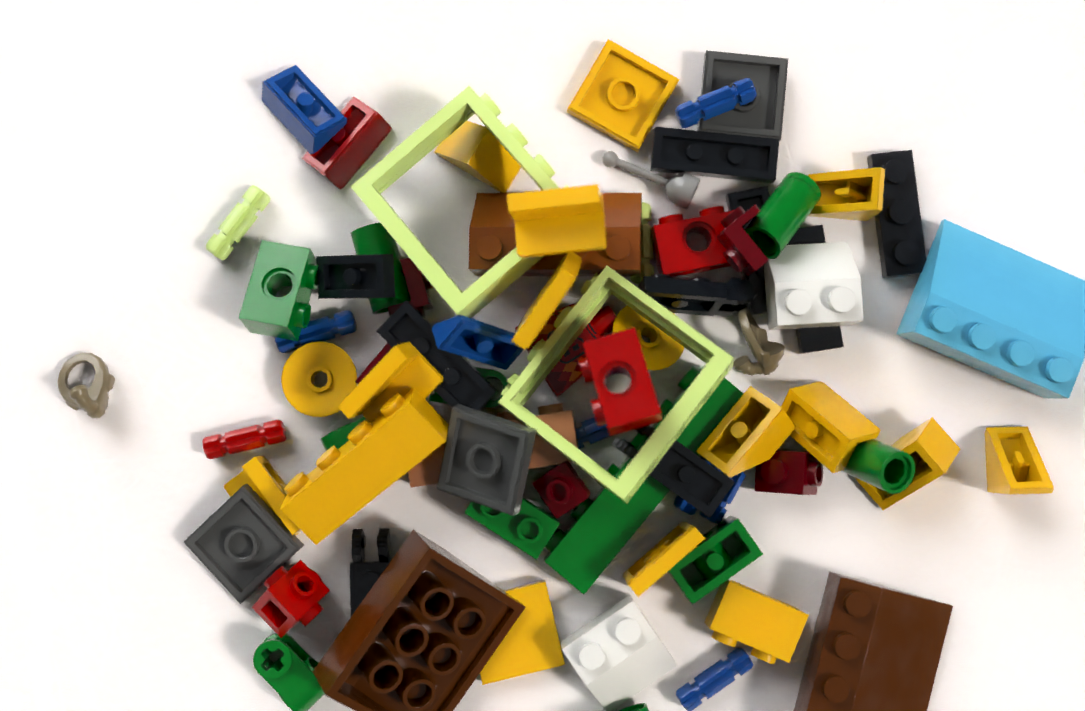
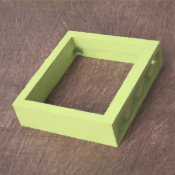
M470 86L464 89L350 187L457 315L472 318L544 256L521 258L517 254V248L515 247L462 292L381 195L383 191L474 114L541 190L559 188L551 179L556 173L540 154L533 158L524 148L528 141L513 123L505 127L497 118L501 111L495 102L486 93L479 97Z
M606 265L599 275L596 273L590 281L586 280L580 291L583 296L573 308L567 306L559 314L554 322L556 330L546 342L543 339L540 340L532 348L527 357L530 363L520 375L515 373L506 381L508 383L507 386L500 393L503 397L498 403L522 424L537 429L536 434L627 504L733 368L734 358ZM611 294L706 363L703 370L618 479L523 407Z

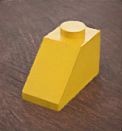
M750 386L696 452L731 478L770 460L796 426L781 406Z
M932 417L902 436L892 445V447L910 454L915 463L913 480L904 491L890 494L860 479H855L878 506L885 510L944 475L959 453L960 448Z

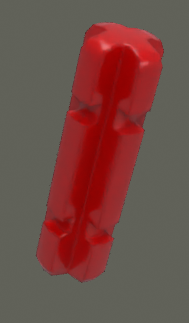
M273 420L263 423L262 427L260 425H253L225 432L224 436L221 434L208 436L202 441L204 453L207 459H215L226 456L227 452L229 454H236L264 447L265 443L272 445L284 442L286 440V430L282 420Z

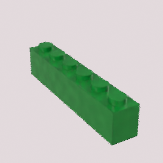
M706 365L702 366L699 370L692 366L677 384L682 391L675 400L671 402L666 398L660 404L662 421ZM724 378L678 437L677 441L699 456L696 452L697 449L744 393ZM662 421L655 423L652 427L656 430ZM637 433L630 443L634 445L636 450L640 451L649 438ZM627 457L619 467L612 463L606 471L618 479L632 459ZM649 475L630 501L625 504L602 486L592 500L588 497L574 508L570 515L576 520L566 532L558 528L544 548L548 551L544 557V562L584 595L670 490Z

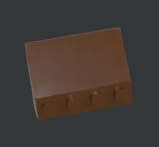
M413 529L315 667L313 674L326 696L354 711H454L526 607L446 549Z
M829 571L794 711H927L953 606Z

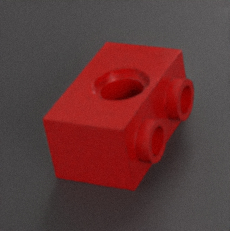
M716 206L699 211L700 217L684 220L683 214H673L659 218V224L654 225L651 229L658 274H665L674 278L731 267L723 255L726 249L716 237L725 229L721 221L734 210L725 212L723 206ZM690 232L701 233L707 241L706 249L703 251L692 250L687 245L686 235Z
M635 327L583 342L586 356L578 358L585 384L594 382L599 398L590 402L598 427L607 424L610 436L662 421L661 410ZM624 374L630 378L631 384L622 393H612L606 388L607 380L612 375Z

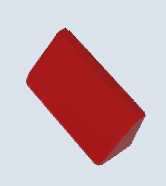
M355 96L341 110V113L348 119L347 124L320 150L312 155L307 151L301 158L338 189L345 187L392 129L377 111Z

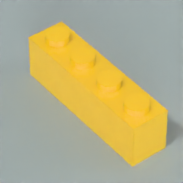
M412 388L404 396L400 393L392 396L381 407V415L371 423L368 420L359 423L349 433L347 437L349 441L339 449L335 446L330 447L318 458L315 463L317 467L307 475L304 472H300L285 486L286 496L280 510L315 545L320 543L446 442L449 424L415 388Z

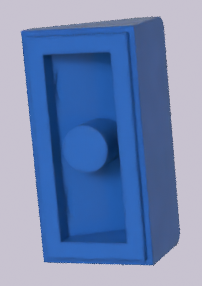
M297 65L270 77L262 83V102L311 155L320 150L347 124L348 119Z
M463 315L436 323L432 327L437 349L507 370L524 350L512 342L514 332Z

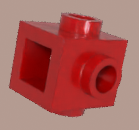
M300 560L288 571L283 566L276 570L264 582L268 589L251 608L282 638L299 621L306 627L324 609L319 602L330 589L322 582V579L314 570L309 569Z

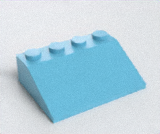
M944 219L941 220L896 335L1042 398H1069L1085 358V280Z

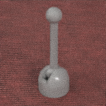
M613 151L606 152L602 157L603 164L608 168L616 166L666 187V194L669 200L685 209H688L700 182V178L685 173L674 175L670 179L664 178L619 159L618 155Z

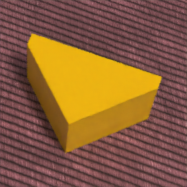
M470 121L463 123L443 140L434 151L438 156L500 193L508 191L522 168L487 127Z
M877 167L808 174V177L816 182L821 192L820 200L808 216L868 221L882 211L885 179L884 168Z
M986 427L987 492L1000 494H1048L1053 492L1054 486L1028 427Z

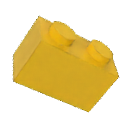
M728 579L719 586L704 623L709 629L713 630L711 636L713 639L734 648L737 641L753 647L751 655L774 665L777 658L790 663L809 615L796 607Z

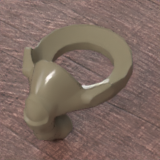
M747 308L738 312L739 324L757 362L751 363L748 356H741L734 361L733 366L735 370L741 371L743 374L751 376L755 374L769 375L778 367V362L784 355L785 346L781 343L768 341L766 330L760 329L751 312Z
M80 353L72 356L64 363L59 372L57 383L59 392L69 407L76 411L82 409L87 412L89 417L97 419L105 414L109 401L108 392L113 388L115 378L109 374L108 367L101 357L92 353ZM83 362L91 363L95 370V377L91 386L87 388L86 385H78L70 389L68 386V376L71 370L77 364Z

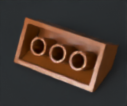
M477 193L469 227V270L476 276L484 275L516 247L515 221L508 212L507 194L513 193ZM602 193L607 247L601 250L574 252L581 257L582 261L577 276H594L596 273L599 275L607 265L622 277H641L642 193ZM566 253L545 255L522 276H551Z

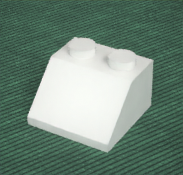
M847 242L786 245L777 258L768 259L769 261L764 264L768 330L847 326L864 321L861 277Z
M630 594L561 641L562 651L586 687L606 711H613L678 666Z

